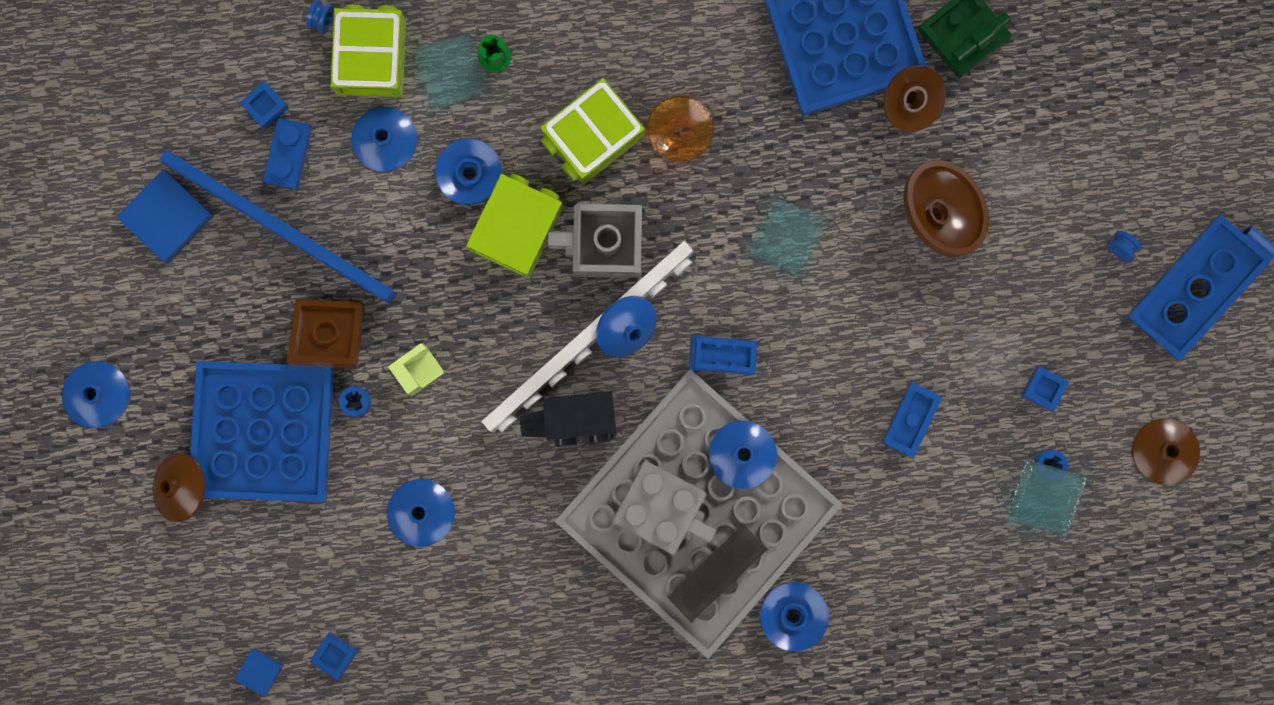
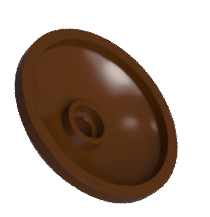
M943 160L927 161L911 172L905 183L903 199L907 219L919 239L935 252L949 257H961L979 248L988 232L989 213L985 198L973 178L959 166Z

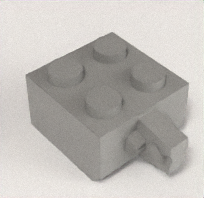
M576 204L574 205V225H567L566 232H549L548 248L566 250L565 256L573 257L574 277L641 278L642 205Z
M646 460L612 521L672 555H675L683 538L691 541L695 534L711 543L717 531L701 522L705 514L698 511L707 493Z

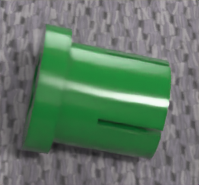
M491 34L483 37L478 47L480 65L486 71L492 73L505 70L511 61L509 47L499 36ZM495 47L499 49V54L493 53L492 57L488 56L487 51L493 52Z

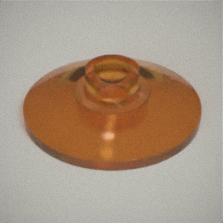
M674 96L660 102L651 112L647 125L648 138L654 150L665 159L675 162L690 161L702 155L709 147L714 132L713 120L707 108L696 99L687 96ZM676 127H684L686 134L683 137L676 136L674 134Z

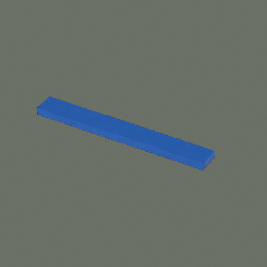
M165 150L160 158L161 163L389 305L394 302L398 294L389 287L168 150Z

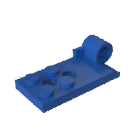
M1219 215L1203 230L1125 317L1175 360L1181 361L1271 263L1274 257V243L1254 226L1251 225L1241 232L1224 216ZM1197 278L1204 280L1207 284V292L1201 298L1195 297L1190 290L1191 283ZM1173 304H1179L1184 310V317L1178 323L1171 322L1167 316L1168 308Z

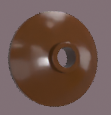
M914 65L901 70L891 79L884 94L883 105L887 119L893 126L906 132H916L927 128L938 118L944 107L946 98L944 82L936 71L926 66ZM912 91V98L906 101L908 94Z
M1161 418L1150 421L1139 430L1133 442L1132 454L1137 469L1145 478L1160 485H1175L1188 479L1196 470L1200 459V447L1195 434L1187 425L1175 419ZM1169 445L1175 449V455L1172 458L1166 454V448Z
M181 453L172 454L162 461L155 473L153 480L154 503L159 513L167 520L182 522L190 519L199 510L205 494L204 473L200 464L192 456Z

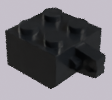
M612 391L549 397L543 404V410L520 416L522 437L546 438L550 442L555 441V447L576 446L577 439L589 438L591 444L611 442L610 435H617Z

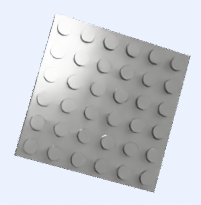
M689 370L555 522L709 659L843 504L777 445L775 468L769 478L762 484L749 489H738L720 481L714 474L709 462L711 441L715 434L725 425L736 421L748 420L698 375ZM741 448L737 456L739 460L747 461L750 458V452L746 448ZM645 460L707 493L698 511L705 514L701 522L717 530L711 543L694 534L691 541L683 538L675 555H672L612 522Z

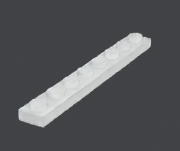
M683 241L621 298L627 296L645 298L648 294L652 298L657 296L667 286L664 282L666 278L673 272L679 276L692 264L689 260L693 254L691 247ZM602 314L481 421L490 432L494 433L499 429L502 433L517 420L513 415L522 407L526 410L530 409L542 398L539 392L548 384L552 388L556 386L567 375L564 369L573 361L579 365L592 353L589 347L597 341L596 328Z

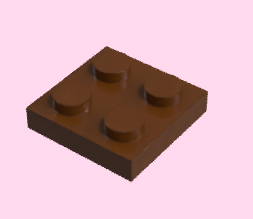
M296 299L287 355L289 366L357 369L365 312L364 303Z

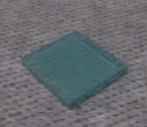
M470 33L413 50L431 110L488 94Z
M772 197L747 255L802 279L827 220Z
M1026 460L1007 514V521L1067 537L1087 481L1086 475Z

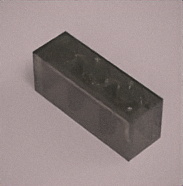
M739 523L666 593V596L692 623L768 549L743 523Z

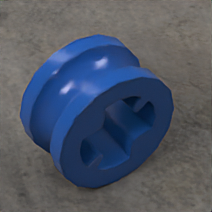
M315 0L307 15V28L311 30L318 28L320 33L326 34L334 17L333 5L327 4L323 6L321 1Z
M1120 230L1114 234L1115 240H1110L1107 243L1108 250L1126 262H1132L1135 258L1134 252L1138 253L1142 249L1141 243L1135 237Z
M348 387L339 396L340 409L348 416H363L371 408V396L363 388ZM360 393L363 396L360 399L363 406L359 410L354 407L353 411L348 408L351 403L348 397L351 394L357 396Z
M1043 451L1035 458L1034 470L1042 479L1058 480L1067 473L1068 461L1065 455L1059 451ZM1055 457L1057 462L1054 464L1059 465L1058 470L1050 471L1049 473L1045 472L1044 469L1047 466H1043L1044 460Z

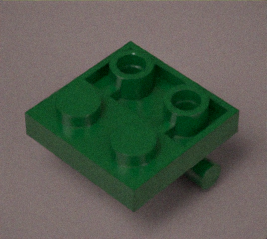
M951 0L919 25L917 29L958 79L963 77L1012 36L1011 32L1005 27L1011 22L1009 15L1001 12L996 16L983 0Z

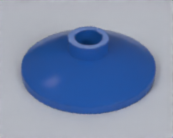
M377 107L364 113L356 122L351 136L352 148L358 160L366 167L380 172L393 171L404 166L412 158L417 147V131L411 119L402 111L392 107ZM382 131L387 132L388 138L385 141L380 142L377 140L378 133Z
M461 139L451 143L441 152L435 167V177L440 190L450 200L463 205L478 204L490 198L502 174V165L497 153L488 144L477 139ZM467 169H474L476 171V176L471 180L464 178V173Z
M627 296L611 304L604 311L597 324L596 340L598 346L607 355L612 357H625L640 350L650 340L656 327L657 314L653 305L647 299L640 296Z
M100 361L88 362L74 369L67 377L62 390L63 406L69 417L79 425L88 428H102L117 421L125 412L130 398L129 385L123 373L115 366ZM91 388H94L96 391V396L93 400H89L87 397V392Z
M736 421L725 425L715 434L709 448V462L714 474L724 484L738 489H749L762 484L772 474L777 461V449L771 435L762 426L750 421ZM741 448H746L750 452V458L747 461H741L737 456Z
M416 479L401 485L393 493L387 508L388 523L394 535L402 542L416 547L430 546L442 540L450 531L455 516L454 503L447 490L440 484L426 479ZM418 506L425 510V516L421 520L416 519L413 515L414 509Z
M787 582L775 587L765 597L761 606L760 621L765 635L774 645L783 650L797 652L813 647L822 639L828 627L829 612L824 598L813 587L800 582ZM791 609H796L799 612V618L795 622H790L787 619V613Z

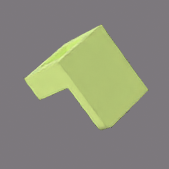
M422 343L388 366L405 392L411 396L444 374L442 367L427 346Z

